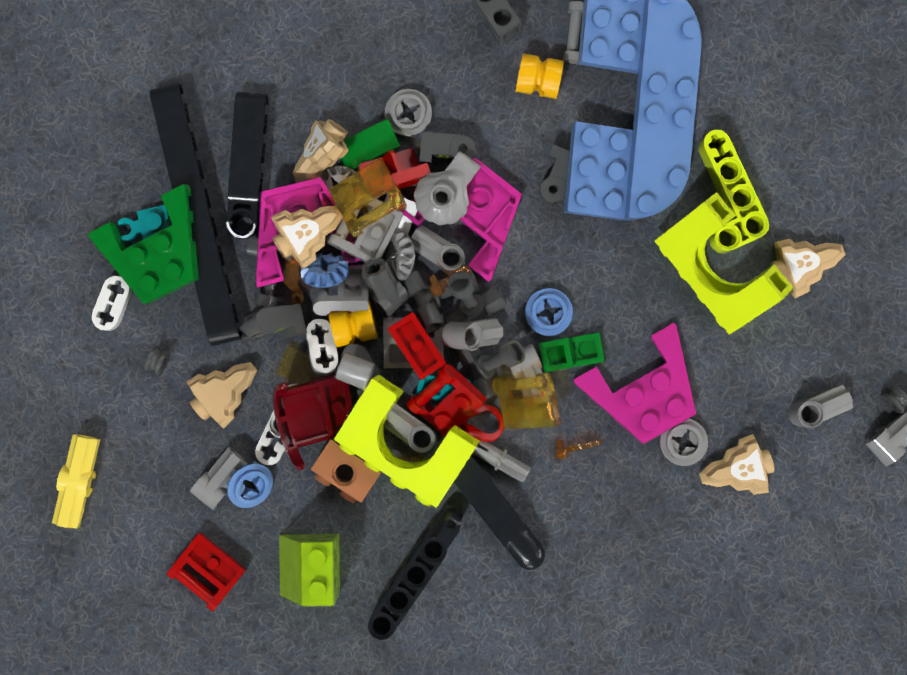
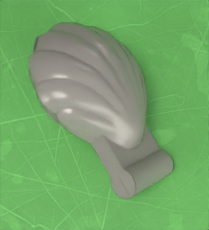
M459 151L445 171L429 173L426 177L419 179L414 191L416 209L428 222H434L437 225L456 223L467 213L469 199L466 187L481 166Z

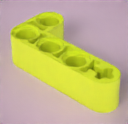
M722 130L710 131L699 143V154L718 194L736 215L724 227L710 236L709 239L712 249L717 253L724 254L765 235L769 229V221L730 137ZM711 142H718L720 147L718 149H710L709 144ZM723 155L726 156V158H723L718 163L715 162V160L718 157L721 158ZM722 166H727L732 170V179H725L721 175L720 170ZM734 193H740L745 197L744 207L735 204L733 200ZM748 219L757 223L758 231L756 234H752L747 230L746 222ZM720 232H726L730 235V246H724L720 243Z

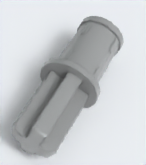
M480 441L472 453L473 456L475 455L494 466L495 471L499 469L520 482L525 481L531 469L528 465L507 454L508 451L506 449L503 452L488 442Z

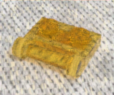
M380 158L328 189L346 222L348 231L354 238L362 234L363 229L395 210L401 211L407 207L406 201L383 159ZM388 192L390 198L388 201L357 219L354 214L355 211Z
M538 373L536 377L508 378L507 376H496L494 378L493 389L499 397L505 429L556 427L561 424L553 379L549 373ZM537 389L541 395L513 397L512 390Z

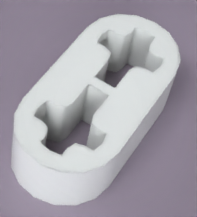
M121 276L109 277L104 282L92 312V322L100 330L111 331L116 329L124 316L132 295V289ZM119 281H121V287L125 291L123 294H117L115 301L112 302L114 291L110 290L112 284L118 285ZM110 305H113L110 315L114 317V320L103 325L104 320L100 318L101 312L107 313Z
M315 319L306 328L312 370L317 375L327 377L332 375L338 367L337 348L330 323L324 319ZM316 328H321L322 332H327L324 334V344H319L317 335H312L315 334ZM325 351L327 360H332L327 368H323L322 363H317L320 361V352Z

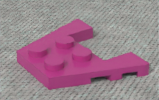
M473 158L472 160L479 164L481 168L466 187L469 205L467 206V213L460 218V221L486 241L468 264V267L489 283L522 194L477 158ZM398 208V211L402 212L417 227L425 221L418 210L414 218L404 208Z
M321 177L261 192L256 267L257 288L284 281L276 252L278 248L272 239L278 232L271 216L284 210L293 213L304 209L312 213L324 206H339ZM351 227L345 239L352 244L358 235L353 227ZM337 228L329 234H327L326 237H329L331 234H335ZM340 250L341 256H343L344 261L348 262V264L361 261Z
M675 323L650 337L665 364L614 393L611 392L597 366L573 380L580 390L585 392L598 406L609 413L615 421L642 444L649 442L696 415Z

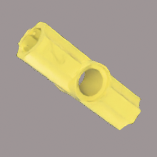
M72 435L66 465H63L57 478L56 488L59 491L52 520V523L57 526L77 529L81 525L86 499L93 490V488H90L92 478L95 479L96 473L93 470L100 439L86 435Z

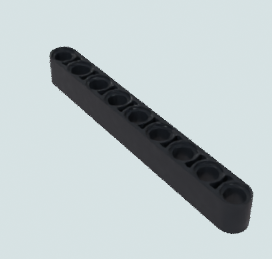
M176 83L150 90V99L171 187L174 189L182 184H186L191 189L189 208L190 211H193L194 221L191 224L192 240L196 242L199 280L194 283L207 337L213 347L241 340L242 333L238 332L236 325L239 320L235 304L231 303L229 294H232L228 275H224L222 267L225 265L221 245L217 246L216 242L218 233L214 217H210L209 208H211L208 191L207 188L204 189L202 180H204L202 166L195 154V151H198L194 133L190 132L188 125L191 122L187 104L183 103L181 96L184 94L181 84Z

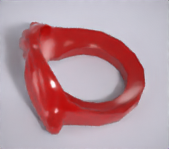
M483 404L468 419L482 412L492 413L498 420V430L495 433L488 434L475 428L473 425H468L467 420L462 423L461 429L479 441L493 442L503 433L505 427L504 418L494 406Z

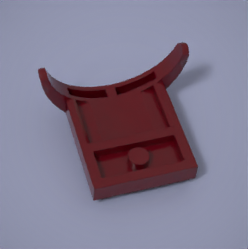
M336 374L293 386H288L287 382L277 384L273 389V408L279 435L290 461L297 470L305 468V463L298 448L335 438L353 410L348 383L336 379Z

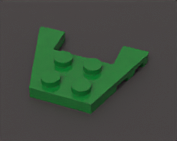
M182 184L161 195L172 225L128 248H125L123 240H121L116 223H107L88 233L91 241L143 304H151L199 280L196 242L192 240L191 224L194 221L193 211H190L189 196H191L189 185Z

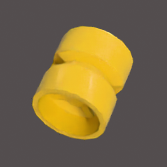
M523 53L515 92L532 95L535 91H538L540 97L557 99L564 61L547 58L543 62L539 56Z
M370 301L369 310L356 312L331 311L329 313L330 326L336 347L353 344L356 338L361 342L378 339Z

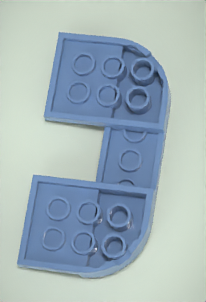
M584 0L578 65L638 74L633 130L577 121L572 123L564 213L625 221L638 220L665 210L682 193L691 167L702 44L698 19L687 0Z

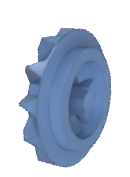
M332 252L328 255L320 253L316 260L305 269L301 267L300 274L306 284L313 287L326 288L343 282L349 274L348 262L344 261L343 256H334Z
M546 288L535 292L529 298L525 307V316L532 330L543 336H554L563 332L569 326L573 316V308L569 298L563 292ZM544 300L547 301L551 308L556 307L557 309L561 307V310L553 315L554 320L552 321L554 325H551L547 317L536 316L544 310Z
M255 461L249 465L242 463V468L238 471H232V478L226 481L228 487L226 494L230 501L238 507L251 508L257 506L271 492L273 486L272 474L265 465L258 464ZM243 481H252L256 488L245 487Z

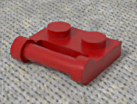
M449 364L444 365L439 370V375L421 393L413 395L407 401V406L413 413L420 414L444 437H446L454 425L459 427L487 399ZM446 384H451L455 387L434 407L428 403Z
M199 532L166 575L172 580L176 578L206 602V607L214 612L246 572L247 568L202 532ZM188 563L219 588L217 593L214 594L183 569Z

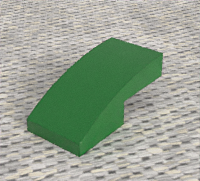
M386 119L346 139L344 143L347 145L348 152L340 159L343 166L357 170L361 163L382 157L387 151L400 149L399 142L389 120Z
M601 332L539 343L544 373L606 362Z

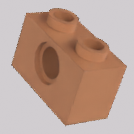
M332 438L311 468L316 473L314 478L327 487L333 484L341 489L339 495L349 502L355 503L357 500L362 503L382 471L375 472L365 465L364 459L356 454H347L339 447L340 443ZM346 464L353 469L354 474L351 480L345 481L338 476L340 465Z

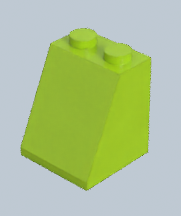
M339 533L279 535L280 596L301 606H334L340 595Z

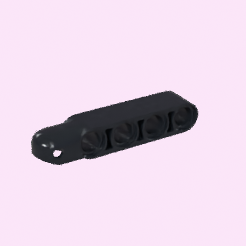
M237 92L235 96L226 223L230 233L242 240L254 236L259 227V193L262 192L264 174L261 173V163H264L266 144L263 143V134L267 133L268 114H265V106L269 105L268 94ZM243 217L250 218L253 222V228L248 234H241L236 227L237 221Z
M471 455L454 483L518 565L527 570H534L540 567L545 559V551L541 543Z
M448 508L438 517L371 614L368 622V631L373 638L385 640L393 635L445 559L447 549L459 533L463 513L456 508ZM454 521L455 525L450 527L447 525V522ZM431 541L439 542L442 546L441 553L436 556L429 555L425 550L426 544ZM414 566L421 567L425 572L424 578L419 581L411 579L408 574L409 569ZM395 592H403L407 595L408 601L404 605H396L393 603L391 595ZM378 617H385L390 621L391 626L386 630H380L375 626L374 620Z

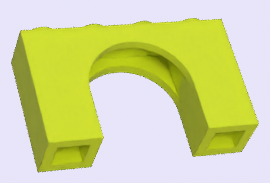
M716 192L657 238L655 243L659 246L661 253L678 270L681 278L687 281L695 291L698 299L715 316L717 323L730 335L782 301L793 289V286L775 264L745 283L727 282L711 270L705 255L707 240L736 216Z
M378 374L371 379L334 440L340 443L339 447L347 454H356L364 459L365 465L375 472L382 471L391 477L390 481L398 488H407L415 493L416 499L426 506L433 505L437 508L480 441L454 425L431 458L422 462H407L399 459L387 447L383 430L385 421L402 395L403 390Z

